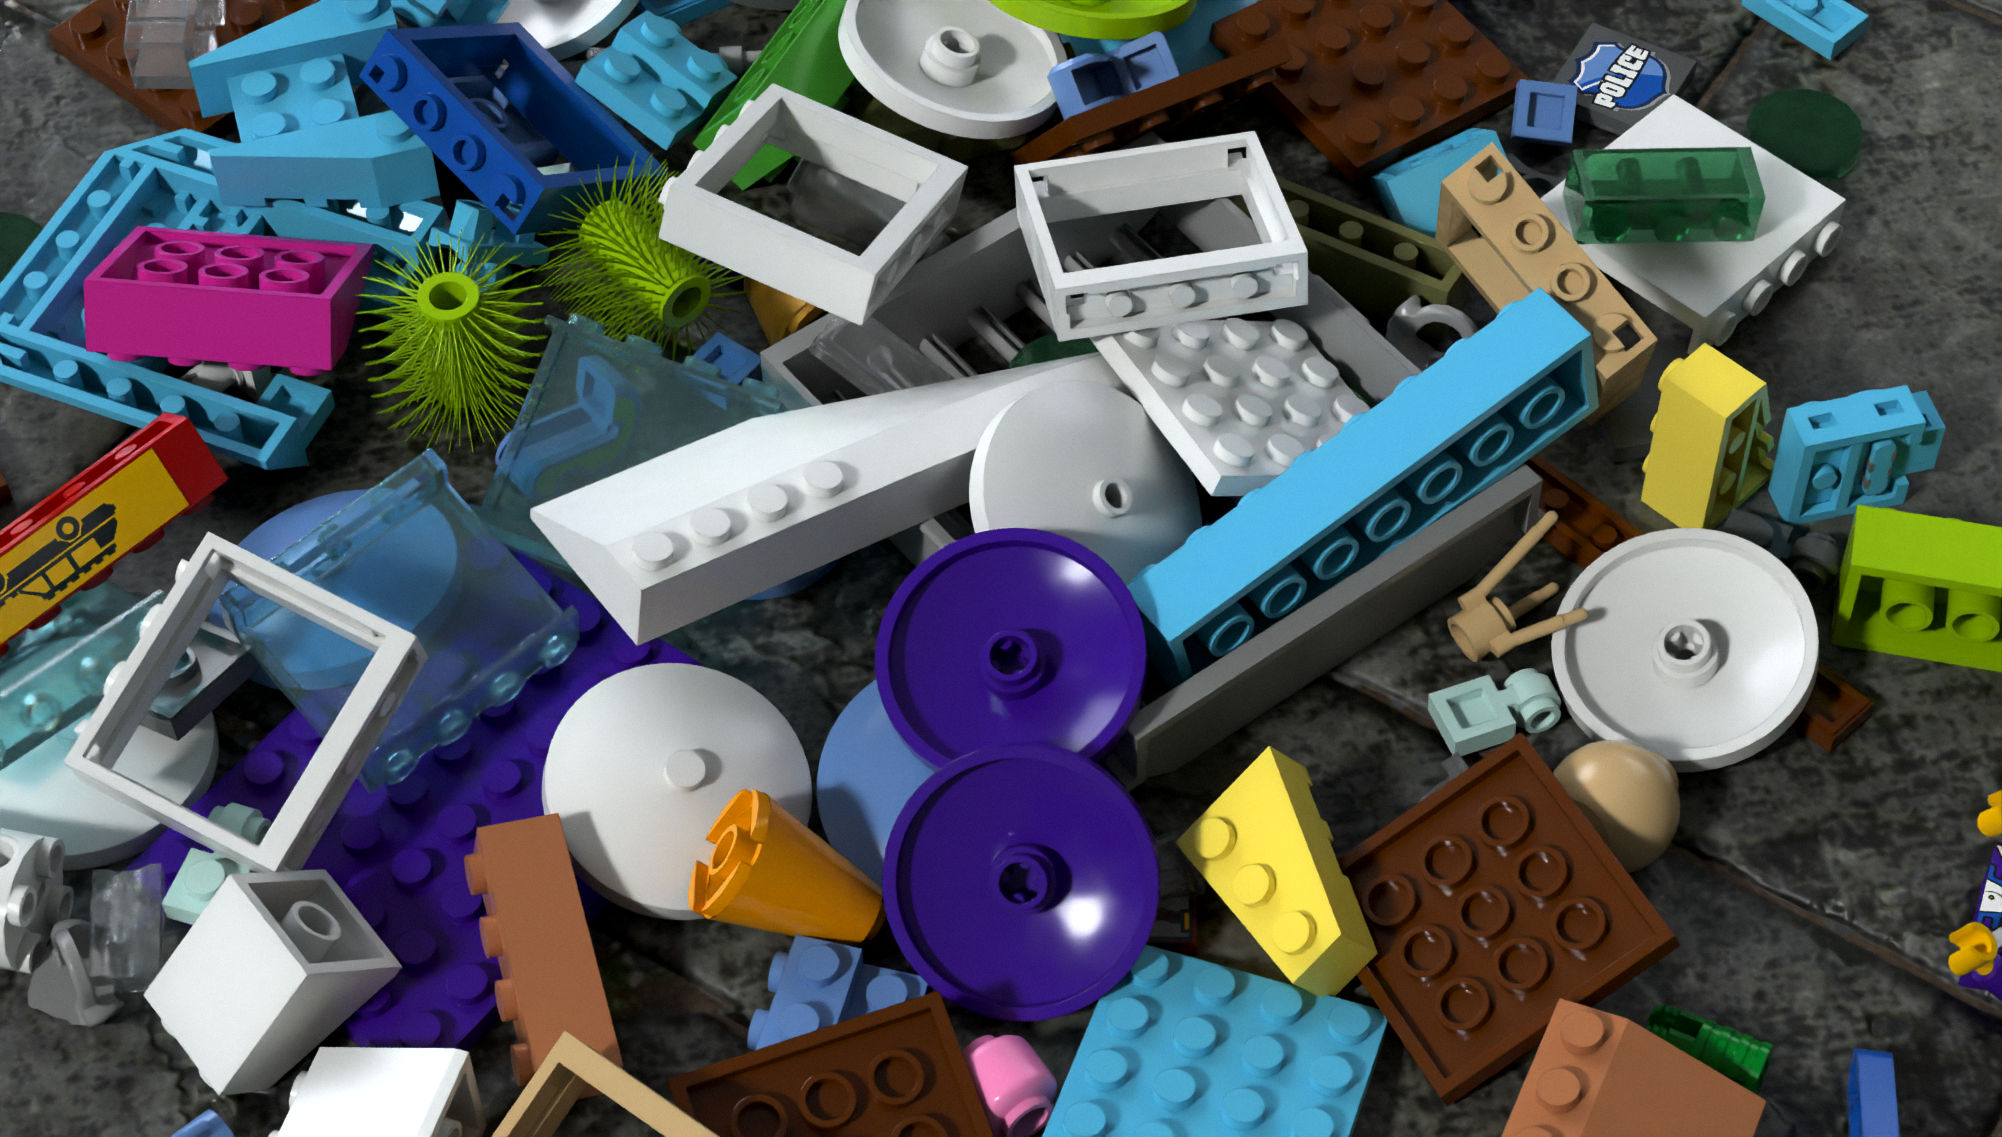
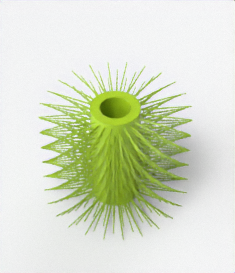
M635 152L618 198L616 195L618 155L610 200L604 201L599 164L600 186L597 178L596 182L602 203L595 192L594 194L600 205L596 207L579 178L594 207L591 208L581 195L577 194L592 211L587 213L568 198L563 197L580 209L578 211L586 216L585 220L563 211L562 213L577 220L548 215L581 223V227L577 225L580 230L563 228L568 231H550L553 233L538 234L567 233L579 234V237L539 251L533 255L556 249L571 248L537 270L541 269L540 271L546 268L550 269L561 266L543 282L545 283L565 265L572 264L547 284L572 268L567 275L548 285V287L562 279L561 282L555 284L557 287L552 291L553 293L562 282L565 283L555 293L556 295L570 281H574L573 284L558 296L560 297L569 289L568 293L558 301L563 299V303L567 299L562 306L563 308L570 299L571 302L566 306L567 308L578 297L579 299L571 308L577 303H580V305L571 313L577 309L573 316L577 313L578 315L587 314L582 321L590 312H595L580 327L582 328L592 317H595L584 328L586 329L592 324L593 329L591 331L595 330L592 334L593 336L598 328L605 324L593 340L606 326L610 325L595 343L607 331L609 332L611 327L609 335L602 340L608 339L612 334L611 338L603 343V345H610L608 349L616 340L620 339L611 349L612 351L626 337L624 343L610 357L626 343L624 349L614 359L621 353L623 354L624 350L627 349L624 354L625 356L631 345L639 339L622 363L623 365L640 341H642L640 349L624 368L639 351L641 352L638 360L640 359L644 346L649 341L637 368L639 367L651 341L658 331V339L637 372L638 374L658 343L654 375L672 329L673 360L671 370L673 368L680 327L685 326L689 356L691 357L689 340L691 346L693 345L687 324H689L694 333L690 325L694 321L705 342H707L695 319L697 318L709 332L711 331L698 317L700 314L725 331L726 329L709 317L711 315L704 311L706 307L723 314L726 313L713 307L740 312L739 310L709 304L710 297L724 298V295H738L740 293H748L749 291L712 293L713 289L746 276L721 278L732 271L730 269L715 279H709L712 275L726 269V267L722 268V265H718L715 262L706 264L710 261L708 259L698 265L703 257L699 256L693 260L697 254L687 250L682 251L683 248L658 238L664 214V204L658 202L659 197H656L663 189L664 181L666 180L667 182V178L675 171L667 176V172L664 180L661 181L668 169L667 167L656 186L649 191L668 164H665L649 186V180L665 163L664 161L651 175L649 174L652 168L651 165L649 169L653 160L651 159L631 198V190L653 155L652 153L632 185L634 159L637 153ZM632 167L623 201H620L619 199L621 197L630 169ZM648 169H649V172H648V174H647V177H646V179H645V182H644L643 186L639 189V187H640V185H641V183H642V181H643V179H644V177H645V175H646V173H647V171H648ZM661 184L659 190L652 196L655 189ZM640 192L637 202L631 206L634 198ZM641 202L640 208L636 210L637 206ZM576 240H579V241H580V242L575 243V244H570V245H565V246L559 247V246H561V245H564V244H567V243H570V242H573V241H576ZM578 247L582 248L578 252L543 268ZM586 251L582 256L575 258L579 253ZM570 258V259H569L568 261H566V262H563V263H560V264H558V265H555V264H557V263H559V262H562V261H564V260ZM585 262V264L573 270L579 263ZM593 262L591 267L584 270L587 264ZM598 266L597 270L592 271L594 267ZM717 268L714 272L705 276L708 271ZM577 271L573 276H571V277H569V278L566 279V277H567L568 275H570V274H572L573 272ZM580 279H582L577 285V287L571 290L574 284L578 282ZM730 279H734V280H731V281L722 283V284H720V285L711 287V284L718 283V282H722V281H726V280H730ZM613 280L612 284L607 286L608 282ZM585 283V285L582 287V289H580L579 291L575 292L578 287H580L581 285H583V284ZM594 294H596L594 298L591 300V302L585 305L588 299L592 297ZM595 300H597V301H596V304H594L593 306L589 307L592 302H594ZM608 309H610L609 312L607 313V315L600 320V318L602 317V315H603ZM642 310L641 314L636 315L638 311ZM609 315H611V318H610L609 320H607V321L604 322V320H605ZM643 317V323L638 325L640 319ZM653 319L652 323L648 327L649 321ZM625 323L620 332L614 335L617 329ZM658 323L655 331L648 338L652 327ZM670 327L668 336L666 338L665 344L663 346V349L657 362V358L660 352L666 328ZM626 329L625 334L618 337L620 333ZM637 332L633 341L627 346L630 338ZM648 332L647 337H646V339H645V342H644V344H643L644 337H645L646 333Z
M462 229L460 231L455 262L454 255L452 258V272L451 238L449 272H445L437 231L443 273H439L428 242L426 241L437 274H435L430 258L428 261L415 239L433 273L432 277H430L417 253L416 255L429 278L426 277L407 252L406 254L415 266L393 246L392 248L424 279L422 284L410 269L409 271L418 282L413 280L402 268L400 269L406 275L387 262L385 263L390 267L376 260L375 262L405 277L419 287L418 290L411 283L409 284L413 289L407 288L402 282L400 283L404 287L399 286L389 278L387 279L393 284L383 279L362 277L397 288L411 297L385 296L383 294L379 296L374 293L373 295H355L380 298L400 305L398 307L355 313V315L372 313L394 318L371 328L366 327L358 330L359 332L379 330L393 333L378 343L361 347L362 349H369L378 346L396 350L382 359L365 362V365L388 363L400 366L384 376L371 377L368 381L375 382L382 379L406 380L388 392L371 395V397L379 398L382 396L383 398L387 394L390 396L392 393L397 394L399 392L416 390L399 404L376 414L393 412L401 406L400 410L406 403H409L407 405L409 406L412 401L417 400L418 402L420 398L428 396L411 414L388 428V430L393 426L396 428L405 421L402 424L403 426L415 414L410 421L411 423L419 411L424 408L420 416L421 418L428 404L433 402L430 414L405 440L406 442L420 427L413 437L414 439L430 418L422 433L424 434L436 410L439 408L432 428L434 429L442 404L445 405V412L425 449L427 450L442 422L435 445L437 444L450 408L447 438L452 408H454L455 416L448 454H450L456 419L458 430V408L459 446L461 440V408H465L471 447L474 453L467 407H471L483 442L484 439L475 412L480 425L482 426V421L497 447L478 411V404L493 430L494 428L482 405L504 432L505 430L493 414L513 431L487 405L485 398L487 397L503 418L504 416L493 401L514 420L516 419L502 406L519 418L521 417L516 413L535 422L501 403L502 400L496 393L502 394L510 401L505 396L508 395L521 405L523 404L517 399L527 404L530 402L540 406L539 404H546L519 397L498 385L516 386L521 389L519 386L527 389L531 387L538 390L537 388L552 387L527 384L508 377L523 373H542L552 370V368L531 369L514 364L530 357L550 354L548 351L530 353L515 349L533 339L543 340L548 338V335H537L534 337V335L525 336L514 333L530 323L536 324V322L541 323L546 321V319L536 318L534 320H527L512 316L524 308L542 305L544 302H506L523 291L542 286L532 285L520 289L496 292L513 278L535 270V268L523 270L519 274L515 273L513 276L509 275L505 279L501 278L497 282L483 286L498 270L523 254L521 253L517 257L513 256L510 260L507 258L495 269L500 263L498 262L489 274H487L490 268L488 267L485 275L478 280L479 270L503 246L502 244L492 254L497 247L496 245L481 264L488 251L486 250L475 272L472 274L477 259L476 256L469 277L466 276V269L485 235L484 233L469 259L475 239L473 240L462 273H460L464 253L463 246L459 271L456 273L455 268ZM478 273L476 282H474V281H473V278H474V277L476 276V274ZM505 293L491 297L493 294ZM497 297H501V298H498V299L493 300V301H487V300H490V299H494V298H497ZM406 308L405 310H392V309ZM499 369H506L507 371H497V370H499ZM490 391L494 392L499 400L490 395ZM435 400L439 401L435 408L432 410Z

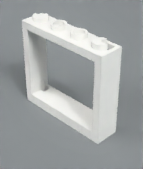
M772 83L755 101L749 99L744 104L738 118L730 126L726 124L721 126L713 143L705 151L697 150L687 169L678 178L672 176L668 179L658 202L664 204V214L658 238L862 326L955 217L969 166ZM768 143L904 201L906 204L861 256H858L717 195V193Z
M1255 131L1014 165L1017 218L1059 342L1308 305V251ZM1246 147V158H1243L1241 152L1228 154V149ZM1043 176V181L1032 182L1031 178ZM1242 195L1263 244L1063 273L1047 223ZM1084 293V297L1071 299L1070 295Z
M208 531L190 561L181 559L176 570V583L163 604H156L145 616L139 632L140 640L127 661L119 662L111 670L104 685V698L92 717L82 720L74 729V732L79 737L63 762L81 782L256 873L298 871L303 868L429 657L416 635ZM229 580L375 653L260 845L112 770Z

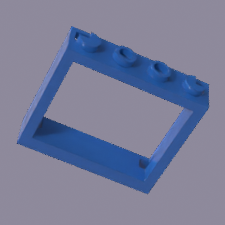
M519 22L387 29L359 75L514 235L577 227V225L581 226V223L548 215L577 220L562 213L563 211L585 220L586 216L580 213L575 205L563 197L565 196L587 213L592 211L577 194L579 193L591 208L594 207L579 178L597 207L600 203L594 192L602 203L596 182L597 178L600 186L598 164L604 201L606 202L611 198L617 155V198L635 152L637 153L634 159L632 185L651 156L591 94L574 82L575 78ZM503 60L509 64L506 70L500 66ZM484 75L578 171L543 175L448 78ZM653 156L650 158L642 174L640 175L639 179L637 180L636 184L631 190V198L633 197L651 159L653 160L649 166V169L651 165L652 168L649 174L652 175L661 165ZM661 166L659 170L654 174V176L649 180V186L660 173L663 166ZM632 167L630 169L624 189L619 199L620 201H623ZM665 168L658 176L656 181L653 183L649 191H651L656 186L661 176L665 172ZM648 169V171H647V173H646V175H645V177H644V179H643V181H642V183H641L639 189L643 186V184H644V182H645V179H646V177H647V174H648V172H649V169ZM666 171V173L664 174V176H663V178L661 179V181L664 180V178H665V176H666V174H667L668 171ZM661 184L655 189L652 196L659 190ZM640 192L634 198L631 206L637 202ZM510 201L514 205H523L517 217L507 208ZM641 202L637 206L636 210L640 208Z

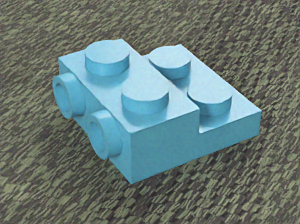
M646 10L619 29L611 46L584 63L574 82L667 151L715 114L728 97L738 77L729 71L727 63L721 56L701 50L686 39L681 28L675 22L655 16L649 10Z

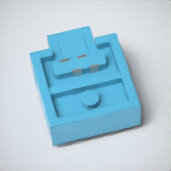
M1907 385L1883 390H1866L1847 397L1822 402L1810 401L1797 407L1787 408L1768 487L1770 496L1783 523L1795 526L1855 514L1857 504L1878 508L1904 504L1909 487L1905 474L1934 469L1946 427L1927 391L1911 393Z

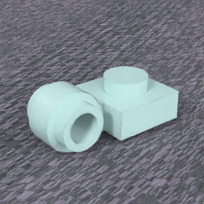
M1526 668L1513 673L1504 682L1503 690L1498 691L1488 674L1428 695V711L1454 759L1509 741L1516 734V726L1525 728L1529 733L1546 731L1554 726L1561 716L1559 709L1561 698L1547 675L1538 673L1533 668Z
M230 803L226 807L216 806L208 817L209 820L257 845H260L272 825L269 819L263 818L260 810L237 803ZM191 848L161 904L167 918L193 925L229 874L256 872L216 851L209 853Z

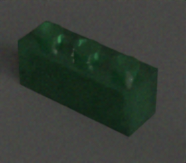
M1751 147L1572 150L1562 193L1573 238L1578 244L1754 241L1766 199Z

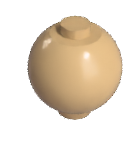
M1604 740L1578 748L1564 758L1554 770V776L1627 873H1632L1648 866L1659 858L1670 845L1677 831L1680 818L1679 782L1674 767L1662 755L1649 752L1629 742Z

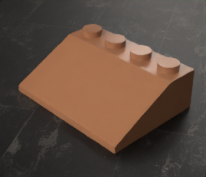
M1559 998L1501 1137H1756L1766 1110L1767 1101L1630 1019Z

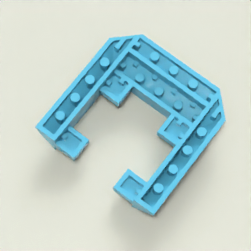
M187 128L104 151L0 283V382L139 428L145 427L164 412L185 416L190 419L211 452L266 470L309 466L305 449L335 407L332 390L277 373L257 403L254 404L162 374L169 365L167 357L145 356L136 361H115L109 359L107 353L86 351L83 280L137 226L374 244V256L367 278L383 279L393 284L387 279L389 278L399 286L404 287L400 283L402 282L407 288L413 289L409 284L411 283L418 290L419 287L411 281L375 262V260L390 267L385 263L387 262L406 275L400 269L402 268L413 280L418 282L409 271L410 269L422 284L424 282L422 276L392 246L415 266L406 254L407 252L426 277L429 278L416 255L417 253L431 277L432 271L415 239L427 260L429 261L430 258L432 265H434L426 241H429L432 227H443L446 217L445 208L423 200L386 208H360L359 200L330 199L328 207H306L304 199L268 198L266 207L223 206L208 150L236 143ZM429 245L430 251L435 261L438 247H433ZM369 279L366 280L363 290L364 295H373L374 293L379 296L383 294L385 296L411 297L397 288ZM362 296L358 310L362 312L398 307L400 305L380 298ZM372 314L387 320L394 319L384 315Z

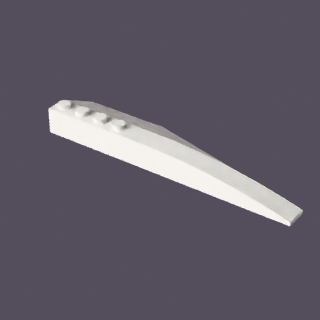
M1100 352L771 414L749 419L530 509V518L632 641L639 646L969 502L971 466L976 448L985 429L1006 405L1042 385L1064 380H1085L1112 387L1135 401L1137 399Z

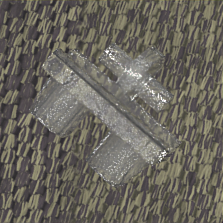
M161 863L148 864L132 871L92 870L89 979L93 987L113 985L114 990L119 993L145 991L163 968L164 909L161 903L165 894V872Z

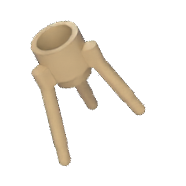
M1555 511L1547 512L1476 587L1458 598L1462 610L1448 618V628L1459 648L1473 662H1478L1490 653L1499 658L1516 646L1559 631L1587 618V610L1585 608H1578L1512 632L1516 629L1515 620L1541 605L1559 592L1560 587L1555 582L1549 583L1538 591H1534L1508 608L1498 597L1486 600L1488 594L1558 520V514Z

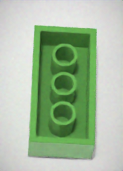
M800 0L692 144L699 150L705 151L713 143L721 126L724 124L730 126L738 118L744 104L749 99L755 101L772 83L841 112L849 101V98L843 93L849 85L854 87L860 83L848 68L842 56L838 40V27L847 0ZM766 143L731 180L743 191L761 178L765 179L768 183L774 180L786 168L792 157L797 162H800L803 158Z

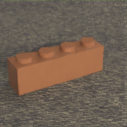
M559 813L478 827L474 852L464 857L465 873L471 895L482 894L487 916L480 917L479 919L481 941L487 959L498 958L503 979L495 981V996L502 1022L513 1021L518 1044L511 1045L510 1055L518 1087L527 1086L564 1031L586 1043L623 1069V1062ZM588 1083L578 1099L602 1095L603 1093Z

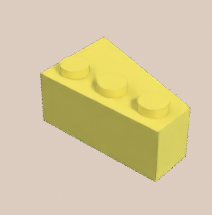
M1704 342L1685 360L1677 358L1672 361L1659 380L1658 389L1661 391L1658 411L1650 425L1653 438L1650 452L1642 467V471L1646 474L1641 501L1680 528L1713 530L1729 516L1732 508L1737 509L1771 478L1774 461L1766 456V452L1769 453L1774 447V439L1763 431V426L1765 427L1771 420L1767 383Z
M1268 746L1175 843L1292 984L1319 997L1326 995L1335 997L1378 953L1350 880L1342 874L1330 843L1334 841L1328 823L1321 819L1309 789L1313 785L1306 767L1273 747Z

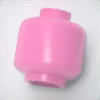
M985 1035L971 1042L962 1051L994 1137H1030L1048 1123L1054 1109L1053 1102L1057 1096V1082L1042 1059L1025 1039L1017 1035H1003L996 1038L992 1035Z

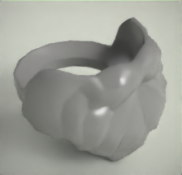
M1412 295L1394 311L1393 316L1388 320L1385 338L1423 372L1445 355V353L1436 351L1428 343L1417 337L1416 333L1423 325L1431 322L1445 323L1456 329L1462 338H1470L1478 330L1472 319L1461 310L1441 304L1421 307L1420 298L1417 295Z
M60 919L52 927L49 934L51 942L45 949L43 957L37 960L33 967L34 973L28 989V1006L33 1010H41L57 1019L69 1021L71 1025L96 1027L116 1014L124 1006V1002L117 999L114 995V986L104 974L103 959L97 951L98 947L90 922L83 919Z

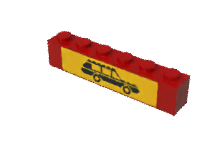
M164 412L0 531V659L10 648L8 642L27 628L35 630L51 622L62 611L60 604L78 590L85 592L101 585L113 574L114 569L112 565L130 552L137 554L154 546L165 534L162 528L181 514L189 516L199 512L214 500L215 494L213 491L229 479L188 417Z

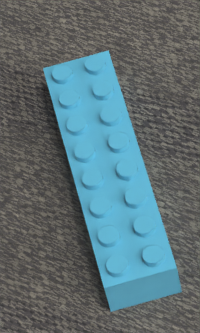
M1541 287L1537 288L1521 301L1516 300L1506 305L1498 313L1495 320L1470 338L1465 337L1455 342L1447 350L1444 357L1422 373L1411 375L1404 379L1395 388L1393 394L1371 410L1353 416L1346 422L1339 433L1320 447L1299 455L1288 470L1263 488H1255L1248 492L1239 501L1237 507L1211 526L1207 525L1197 529L1188 537L1182 547L1160 563L1151 564L1143 568L1127 588L1138 607L1143 622L1148 662L1174 689L1503 479L1599 408L1591 333Z

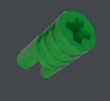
M1661 1004L1659 1007L1655 1006L1647 1019L1649 1024L1645 1029L1758 1095L1773 1056L1774 1044L1766 1041L1761 1042L1746 1033L1743 1035L1736 1032L1733 1028L1720 1026L1715 1021L1704 1019L1684 1010H1677L1675 1007L1663 1006Z

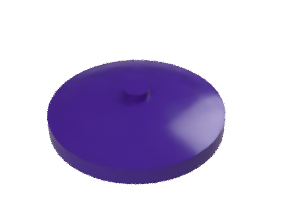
M1002 528L972 534L944 546L926 558L906 577L889 602L880 624L875 649L877 687L892 727L909 751L934 772L955 758L975 749L998 743L1017 741L1055 745L1071 750L1097 763L1116 746L1132 723L1143 698L1148 670V652L1143 622L1138 607L1121 577L1108 563L1085 546L1061 535L1028 528Z
M1017 741L993 744L967 752L941 767L917 788L899 813L890 832L883 861L882 889L887 919L894 938L910 965L927 984L936 991L939 990L942 996L974 1013L1007 1021H1039L1060 1017L1093 1003L1108 993L1133 967L1146 946L1158 914L1161 897V868L1156 842L1150 825L1134 798L1116 778L1090 759L1071 750L1039 742Z

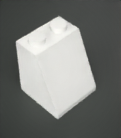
M325 869L229 874L143 995L161 1018L164 1029L177 1039L198 1067L199 1074L204 1082L212 1087L219 1096L268 1090L393 979L402 968V965Z
M319 1047L309 1070L301 1071L293 1083L289 1098L290 1110L280 1131L274 1130L268 1137H482L487 1123L470 1055L467 1051L456 1048Z

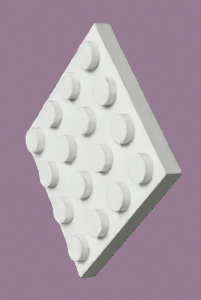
M1239 318L1202 320L1089 337L1211 496H1245L1255 488H1263L1288 470L1299 455L1320 447L1339 433L1346 422L1356 414L1371 410L1364 401L1357 398L1342 380L1338 369L1331 362L1327 361L1312 344L1304 328L1290 320L1277 319L1275 322L1245 321Z

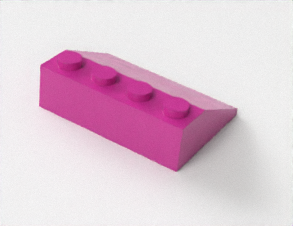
M137 226L83 280L86 351L107 353V357L115 361H136L145 356L167 357L169 363L177 366H195L205 361L229 362L230 368L239 371H255L269 365L290 367V372L302 376L323 374L327 370L334 368L347 349L356 318L355 313L358 311L362 297L355 295L363 294L367 279L362 277H368L374 256V244Z

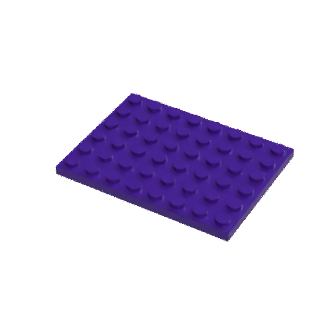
M482 531L461 551L464 563V582L459 601L452 615L436 636L423 647L429 658L301 869H325L402 965V968L393 979L336 1028V1030L361 1047L456 1048L468 1052L500 1019L495 996V981L502 980L503 978L498 958L487 959L484 953L479 919L480 917L487 916L482 894L472 896L469 891L464 865L465 855L473 854L477 828L544 815L542 778L551 741L565 714L589 689L617 673L649 664L684 663L706 667L658 637L637 646L600 601L486 531ZM357 684L333 690L312 692L189 809L208 819L211 811L216 806L226 807L230 803H237L260 810L263 818L269 819L273 824ZM168 828L124 872L129 886L163 909L161 903L191 848L209 853H214V850ZM574 872L587 926H589L611 901L590 888ZM184 923L185 925H187V926L190 927V928L193 926V925H191V924Z

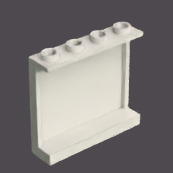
M1674 94L1540 198L1600 270L1693 329L1687 351L1688 354H1692L1704 342L1710 346L1713 344L1716 346L1724 344L1743 318L1748 314L1752 316L1758 315L1768 304L1772 294L1784 284L1787 286L1793 285L1801 277L1808 263L1818 255L1825 257L1830 254L1843 234L1844 228L1839 222L1846 203L1845 198Z

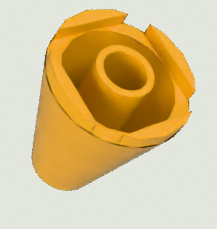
M747 789L739 791L726 804L705 839L716 844L709 866L696 860L691 874L688 890L689 909L702 915L705 919L794 937L795 935H802L856 947L864 939L867 941L872 940L881 929L886 917L885 906L882 902V888L768 794L753 789V792Z

